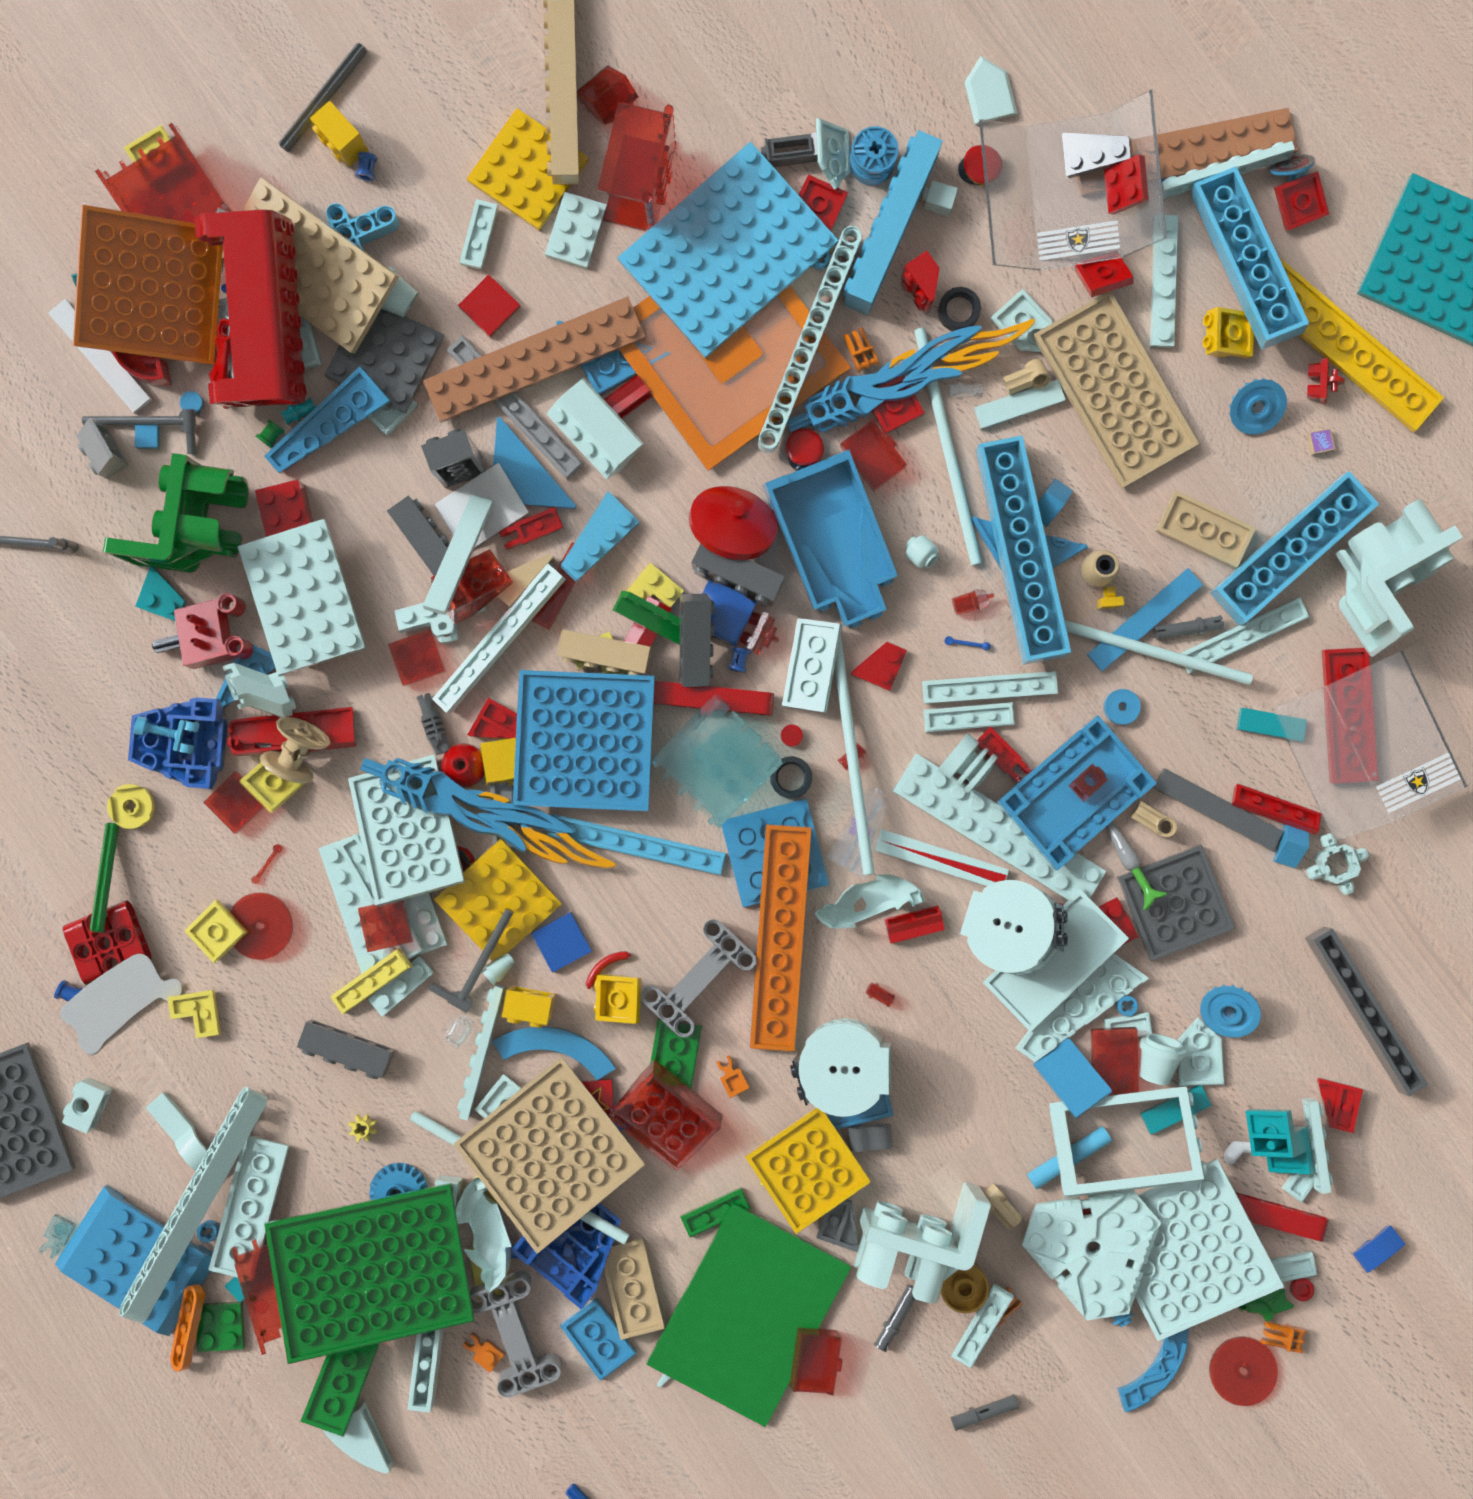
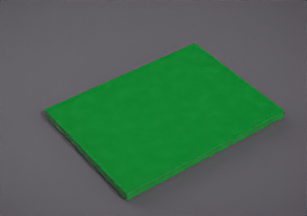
M451 1183L265 1222L264 1224L288 1364L474 1321Z
M732 1202L646 1361V1365L766 1427L848 1275L851 1265Z

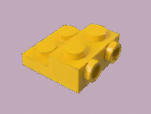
M1215 307L1208 310L1203 318V325L1206 326V336L1202 341V346L1206 349L1205 355L1222 358L1227 356L1247 359L1253 357L1254 332L1244 311L1223 307Z
M614 974L597 975L595 981V1020L632 1024L640 1023L642 977Z

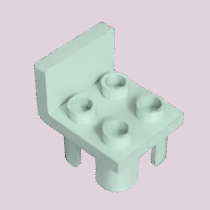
M1422 499L1407 505L1402 511L1403 515L1387 527L1378 522L1358 533L1348 541L1349 548L1340 550L1335 554L1347 572L1346 595L1339 600V609L1371 657L1384 651L1414 629L1395 596L1403 588L1410 584L1413 586L1419 584L1438 572L1437 569L1452 561L1454 556L1449 548L1463 538L1455 525L1443 532Z
M964 1182L950 1231L945 1229L947 1223L944 1220L931 1215L921 1214L918 1223L907 1220L902 1216V1208L888 1202L877 1201L875 1210L863 1206L859 1219L863 1235L854 1262V1267L858 1268L857 1278L873 1287L885 1289L889 1284L898 1251L910 1254L905 1268V1276L915 1280L912 1291L913 1297L923 1302L937 1303L943 1282L958 1269L968 1270L974 1265L989 1214L990 1202L979 1186Z

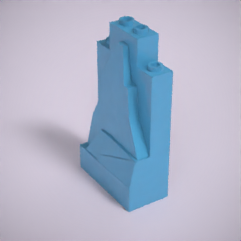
M850 450L763 484L762 487L771 510L775 512L812 609L818 608L819 612L831 608V603L834 602L842 625H849V628L861 625V620L867 617L873 620L883 616L882 611L887 610L877 584H880L881 587L894 582L893 578L898 575Z

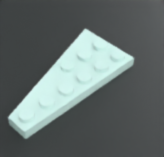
M1113 953L1031 1032L1028 1030L1016 1046V1049L1034 1062L1038 1061L1067 1037L1072 1036L1078 1029L1087 1025L1113 1006L1116 1001L1132 992L1135 987L1144 983L1149 978Z

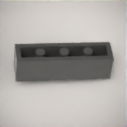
M408 495L388 509L387 512L435 577L450 543L443 534L439 536L434 530L437 528V525L430 516L426 518L421 512L424 510V507L417 498L413 500Z
M707 593L680 594L679 680L683 687L709 686L710 678H713V666L710 665V657L714 656L713 644H710V638L714 636V623L711 622V614L715 613V605Z
M312 1019L306 1021L297 1048L302 1049V1053L305 1055L315 1056L316 1054L322 1056L325 1062L344 1064L345 1069L357 1072V1070L366 1072L365 1076L372 1079L382 1078L386 1075L395 1051L393 1048Z

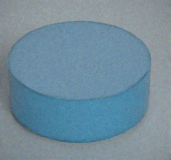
M189 391L181 396L180 406L182 409H195L196 415L203 410L204 400L198 393Z

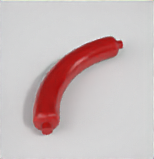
M620 951L601 959L592 968L585 983L587 989H591L594 986L597 975L604 968L614 962L628 960L631 954L628 951Z

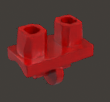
M1328 358L1321 359V363L1308 365V378H1320V385L1307 386V399L1320 400V404L1327 403L1328 385H1331V392L1335 393L1338 392V385L1345 383V378L1339 376L1338 369H1333L1332 375L1328 377Z

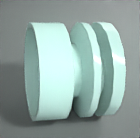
M969 733L966 734L938 768L948 778H951L957 772L961 774L957 781L958 786L967 779L969 783L964 788V791L967 793L981 784L992 770L997 759L995 754H992L987 761L983 759L989 751L987 748L977 754L975 750L979 742Z

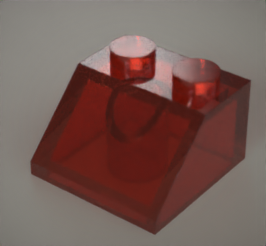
M609 65L577 90V98L595 119L604 125L613 122L619 113L630 108L634 101L639 98L627 76Z

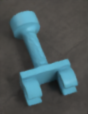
M138 716L133 732L141 736L149 732L172 737L175 739L173 750L192 754L194 745L181 743L184 730L198 732L200 724L180 720L178 730H173L153 724L150 725L148 718Z

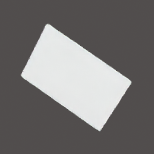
M499 463L435 504L454 535L471 495L493 501V506L476 546L528 513V510Z

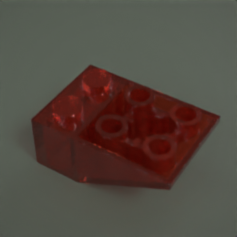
M490 549L469 559L447 611V615L454 625L475 615L513 583ZM436 575L431 577V586Z

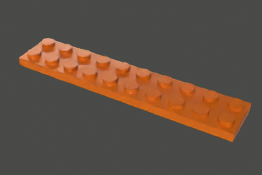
M766 824L750 1033V1048L795 1051L811 827Z

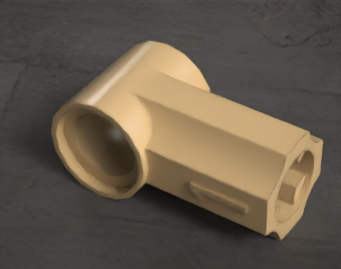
M1033 359L1026 364L1025 369L1003 377L1009 395L1031 386L1036 389L1043 388L1051 380L1043 361L1040 359Z
M1142 801L1136 806L1130 817L1153 831L1159 837L1173 836L1177 830V824L1172 818L1166 817ZM1163 821L1168 822L1170 825V830L1166 834L1160 830V824Z
M994 1183L983 1192L991 1204L989 1212L993 1213L1008 1230L1015 1228L1023 1218L1022 1215L1008 1202L1007 1197Z

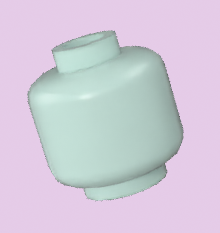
M925 535L917 538L914 536L906 544L907 550L905 555L918 568L931 567L939 557L937 554L938 547Z

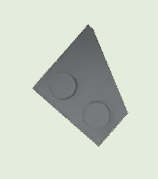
M846 1199L823 1215L816 1235L817 1239L858 1252L859 1246L852 1200Z

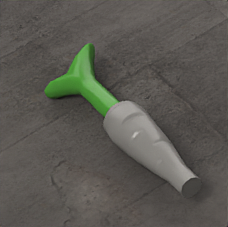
M1112 821L1106 828L1109 831L1122 865L1126 870L1132 871L1144 892L1143 910L1146 911L1156 898H1163L1167 896V893L1157 891L1150 886L1140 869L1141 860Z

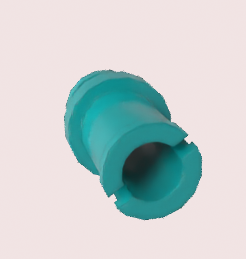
M310 397L306 400V403L288 406L289 409L281 411V414L288 425L293 421L299 422L300 418L308 415L316 406Z

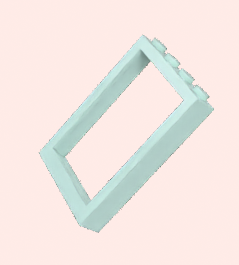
M1187 1087L1107 1096L1092 1108L1179 1097L1192 1171L1078 1185L1065 1111L1069 1110L1062 1102L1049 1103L1064 1198L1203 1181V1175H1207L1205 1162L1200 1160L1199 1152H1202V1144L1200 1138H1196L1195 1129H1198L1196 1115L1191 1113L1190 1106L1194 1105L1191 1092H1187Z

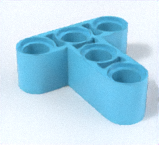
M331 204L326 210L330 226L343 236L351 233L352 235L349 240L362 250H364V244L397 230L400 223L393 208L386 205L353 219L350 218L341 204ZM343 214L341 219L334 220L335 215ZM386 216H392V219L389 222L385 223L383 222V219ZM372 225L369 231H363L364 226Z

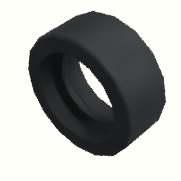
M962 286L948 290L941 298L938 307L939 320L950 331L974 326L981 312V302L977 294L971 289ZM955 297L965 298L972 305V314L964 322L953 321L947 314V304Z
M795 756L784 757L778 760L772 767L770 783L774 791L780 796L788 799L798 798L804 795L810 788L812 771L803 759ZM789 764L797 765L804 773L803 784L800 788L793 791L784 789L778 782L779 771L782 767Z

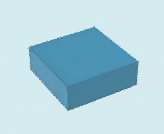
M135 425V447L159 449L160 427L158 425Z

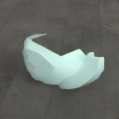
M890 874L876 875L877 880L849 886L841 893L840 898L835 904H826L823 909H818L814 914L821 923L829 928L856 927L854 923L892 907L898 910L907 901L914 907L918 903L925 902L922 891L911 882ZM862 897L866 907L863 911L855 912L854 904Z
M477 1177L464 1189L456 1208L458 1224L469 1222L474 1234V1250L464 1249L471 1261L482 1269L481 1280L485 1283L486 1290L491 1292L499 1286L509 1270L511 1244L497 1203L485 1193L488 1189L480 1178Z

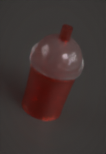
M974 589L971 592L952 598L956 615L983 610L989 604V599L994 597V593L987 594L985 590Z

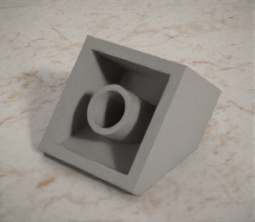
M93 418L88 419L76 437L80 442L78 444L80 451L84 456H88L91 461L89 467L93 473L108 478L129 466L108 428Z

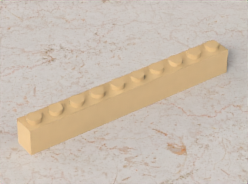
M543 0L544 8H548V14H544V29H548V35H544V48L549 49V56H545V70H549V77H545V90L550 91V98H546V112H550V119L546 120V132L551 134V141H547V155H551V162H547V174L552 176L553 184H579L575 0Z

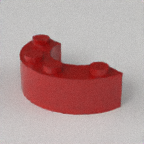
M112 351L120 366L138 380L154 386L172 385L168 365L160 357Z

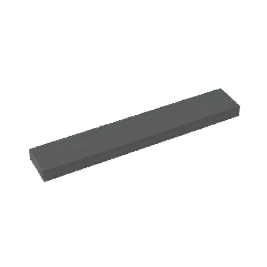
M1165 768L1162 769L1156 781L1157 784L1153 787L1155 790L1270 851H1274L1283 833L1282 830L1241 808L1231 805L1226 800Z

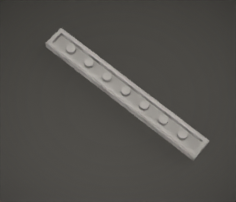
M463 335L447 349V352L459 365L482 356ZM517 393L494 401L566 480L583 466L578 458Z

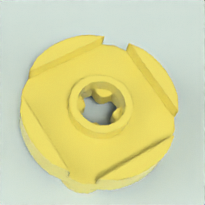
M125 784L118 787L107 803L109 817L120 827L126 829H136L144 826L152 820L155 810L154 799L150 791L136 784ZM130 800L136 804V808L132 813L131 810L126 809V805H129Z

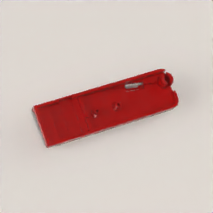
M353 707L298 712L288 716L304 720L318 727L329 737L330 744L327 748L321 750L357 746ZM270 715L230 721L228 726L230 737L227 740V745L231 748V753L234 756L263 754L266 751L282 752L281 745L284 741H287V738L277 728L276 722L280 717ZM256 743L271 744V745H257ZM308 749V752L321 751V750Z

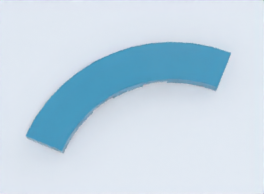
M543 1026V1028L528 1027L503 1034L492 1041L503 1060L529 1050H550L563 1053L577 1060L589 1070L596 1080L616 1069L610 1058L599 1047L583 1036L561 1028Z
M1190 1328L1164 1338L1161 1349L1152 1365L1133 1382L1117 1388L1125 1413L1151 1401V1398L1161 1390H1164L1173 1380L1185 1357Z

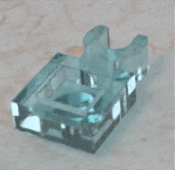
M55 1214L43 1235L48 1241L40 1247L39 1253L42 1254L46 1251L47 1247H50L52 1249L50 1258L56 1257L60 1251L59 1245L64 1246L67 1244L76 1223Z

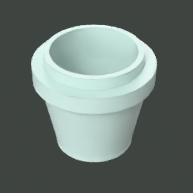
M391 266L388 267L391 271L397 274L396 269H394ZM400 276L381 309L404 318L412 307L418 291Z
M1148 1034L1142 1037L1139 1045L1141 1048L1140 1077L1159 1085L1170 1084L1180 1061L1185 1058V1048L1179 1041L1164 1035Z

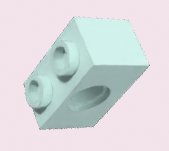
M91 1078L77 1082L72 1091L74 1095L72 1101L66 1105L63 1111L64 1119L62 1123L86 1134L95 1130L113 1088ZM83 1099L89 1103L88 1110L82 1106Z

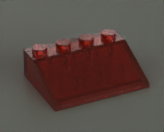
M654 1060L638 1076L608 1114V1117L677 1172L721 1129L723 1115L658 1061Z

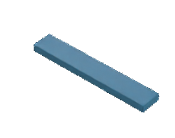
M1187 568L1112 632V634L1138 641L1203 584ZM1101 642L1087 656L1100 671H1103L1127 649Z

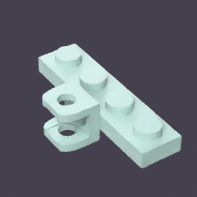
M479 587L454 594L446 615L425 610L423 608L424 603L395 610L398 630L401 634L431 626L438 641L441 644H445L458 639L459 633L455 619L486 611L487 609L483 592Z
M1303 1098L1305 1124L1309 1131L1314 1173H1312L1314 1189L1322 1194L1331 1193L1330 1185L1333 1184V1179L1327 1166L1330 1158L1328 1150L1325 1149L1324 1145L1326 1131L1321 1123L1323 1109L1317 1100Z

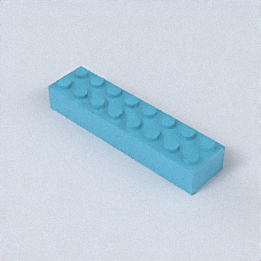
M918 130L915 137H910L905 155L902 156L899 162L896 176H893L887 196L884 197L881 203L878 217H875L871 226L870 238L867 237L863 244L860 255L862 259L857 258L851 276L853 279L849 278L845 285V291L842 296L846 298L844 306L867 316L869 315L936 163L943 140Z
M1237 166L1194 183L1191 192L1193 202L1261 350L1303 334L1309 325V321Z
M1350 471L1344 473L1209 593L1238 625L1247 623L1375 509L1379 503Z

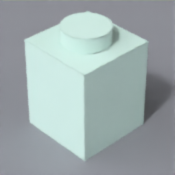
M932 180L931 187L925 188L922 200L926 201L924 209L949 217L958 188Z

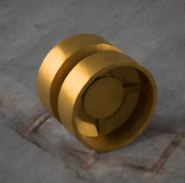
M975 1261L970 1269H958L943 1282L940 1293L950 1309L958 1313L967 1314L979 1310L985 1304L989 1295V1284L981 1267Z

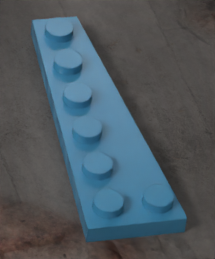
M360 366L264 457L278 473H283L389 404L391 399L365 369Z

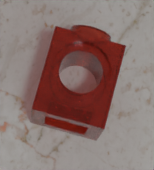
M1092 763L1071 782L1069 787L1085 802L1108 779L1105 772L1100 767H1095ZM1085 777L1092 778L1094 786H1089L1085 782Z

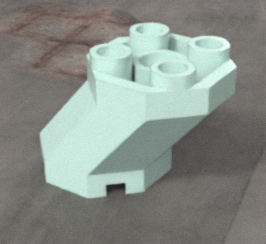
M236 663L223 666L224 671H229L225 678L234 701L240 700L241 704L237 705L239 709L249 706L280 718L293 715L292 710L296 709L292 696L288 697L285 688H288V684L284 675L279 676L277 672L266 675Z

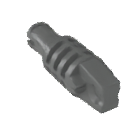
M426 693L424 697L423 694L417 696L416 698L423 714L421 722L427 740L435 755L444 754L449 750L441 715L438 711H435L430 693Z

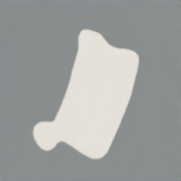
M136 954L83 988L61 1008L60 1017L76 1030L80 1048L85 1053L93 1055L100 1050L103 1043L151 1002L157 998H162L168 1002V997L181 995V983L177 979L161 980L150 959L146 955Z

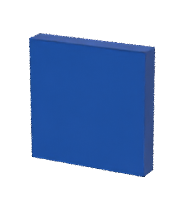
M572 912L531 933L552 973L592 952Z

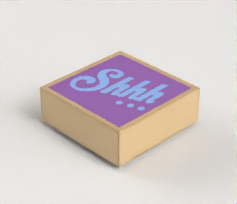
M1331 428L1307 433L1311 455L1335 450Z

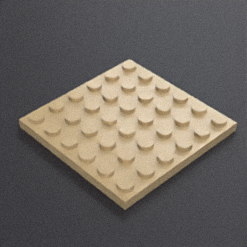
M563 1057L558 1058L454 1143V1146L537 1254L645 1165V1162Z

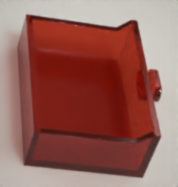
M873 419L840 443L839 447L843 452L850 450L857 471L873 492L907 467L906 462L894 448L897 446L894 439L890 435L886 437Z
M797 1329L789 1384L793 1392L827 1393L834 1396L837 1372H841L842 1358H839L842 1337L837 1330Z

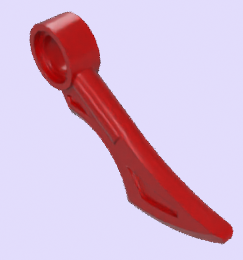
M222 319L218 323V335L215 339L217 357L213 369L208 373L210 382L228 378L231 353L230 333L228 335L229 319Z

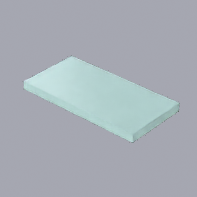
M1081 889L1063 905L1064 910L1068 912V922L1064 923V933L1068 935V945L1064 946V952L1056 950L1052 958L1046 962L1045 967L1036 972L1016 975L995 970L983 982L1030 1032L1129 939Z

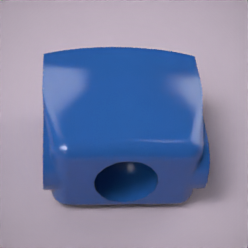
M709 579L703 593H707L715 605V613L711 614V622L714 623V636L712 637L736 646L744 628L749 622L757 601L753 600L752 602L741 593L729 587L713 583Z

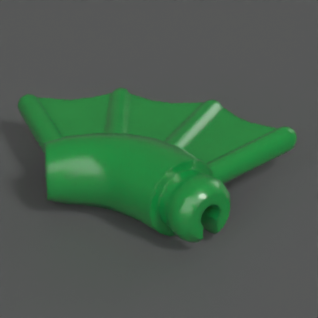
M1279 1289L1238 1308L1240 1311H1247V1313L1260 1314L1265 1321H1270L1273 1319L1274 1314L1292 1309L1294 1304L1287 1300L1285 1289Z

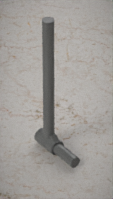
M182 409L179 416L82 417L83 425L90 418H93L102 425H180V428L186 432L187 454H196L195 432L197 430L195 409Z
M0 536V545L59 549L69 553H75L78 550V544L75 541L64 538L51 537L49 540Z
M509 908L505 909L461 991L450 992L434 982L429 987V990L446 999L447 1003L467 1013L473 1004L469 994L514 911Z

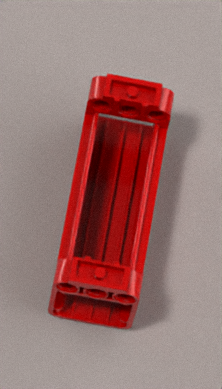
M266 209L205 213L195 216L196 238L200 239V242H208L210 246L223 245L233 378H224L208 383L210 404L225 407H252L306 403L305 365L302 360L303 341L300 334L301 317L298 307L300 297L297 292L298 273L295 268L296 249L293 241L294 225L292 219L276 211Z

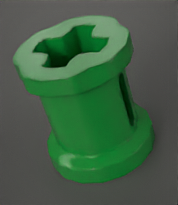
M268 419L266 427L260 434H256L255 437L272 449L273 442L280 433L283 434L285 431Z

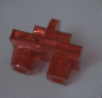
M753 612L750 616L749 624L755 626L756 629L753 634L744 631L740 642L757 655L760 654L763 647L769 648L771 642L778 643L780 639L774 636L778 628L773 626L776 619L766 612H763V614Z

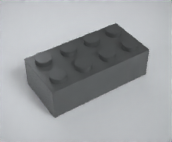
M452 430L447 433L448 436L440 439L439 437H433L426 440V444L421 445L431 473L445 489L476 478L486 471L478 448L465 430Z
M701 544L691 562L695 575L704 579L708 576L714 579L716 584L726 587L730 586L746 597L749 595L755 598L757 604L763 607H767V605L773 606L785 576L751 560H733L721 557L709 551Z

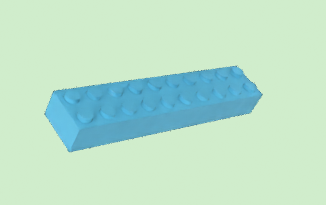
M1023 435L978 444L975 452L1022 664L1027 665L1067 657L1071 653Z

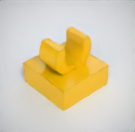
M1115 586L1103 588L1104 598L1097 600V609L1120 608L1124 605V597H1116Z

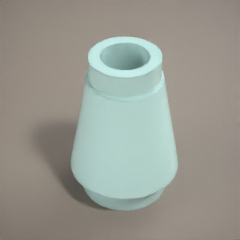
M506 953L485 965L482 973L494 985L497 981L499 983L516 962Z

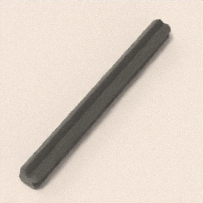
M355 44L279 141V146L283 150L289 152L311 125L310 117L329 102L365 56L367 50L362 44Z

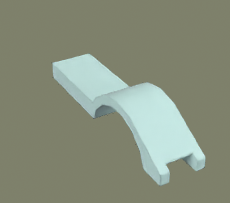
M163 1092L146 1109L175 1142V1146L185 1162L196 1171L208 1149L196 1135L193 1123L169 1095Z

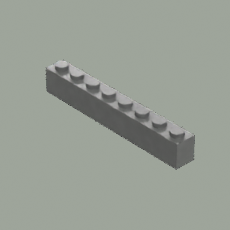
M1322 927L1307 936L1305 940L1398 1092L1410 1096L1427 1086L1428 1083L1333 928Z

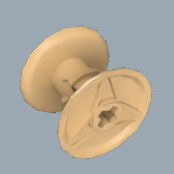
M292 717L279 718L276 722L277 728L287 738V741H284L281 745L282 752L266 751L260 756V761L268 771L284 780L301 784L309 783L313 780L314 776L311 768L303 762V759H307L309 756L308 749L321 750L327 748L330 744L329 737L318 727L304 720Z

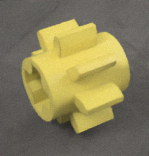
M369 1113L361 1118L360 1114H357L355 1116L357 1122L351 1121L348 1124L352 1127L349 1135L357 1137L356 1142H359L361 1138L369 1141L371 1139L369 1133L375 1134L377 1132L373 1128L377 1120L372 1121L369 1118ZM360 1125H362V1126L366 1125V1126H367V1129H366V1130H360V1129H359V1126H360Z

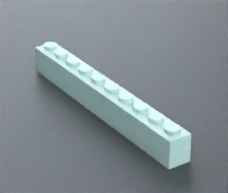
M440 1175L435 1181V1186L451 1183L456 1211L460 1200L463 1178ZM444 1328L416 1335L407 1410L430 1413L435 1405Z

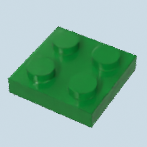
M236 1301L203 1304L201 1320L197 1331V1352L243 1349L245 1347L243 1301L240 1303Z

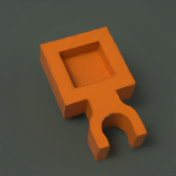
M728 1055L726 1056L729 1061L727 1067H722L719 1061L716 1063L719 1069L725 1073L724 1076L720 1077V1080L731 1099L750 1088L740 1068L733 1071V1063Z
M472 1332L470 1338L475 1341V1344L470 1345L465 1341L463 1347L468 1351H474L476 1354L473 1356V1360L490 1373L504 1356L505 1352L488 1338L483 1344L480 1342L479 1337Z

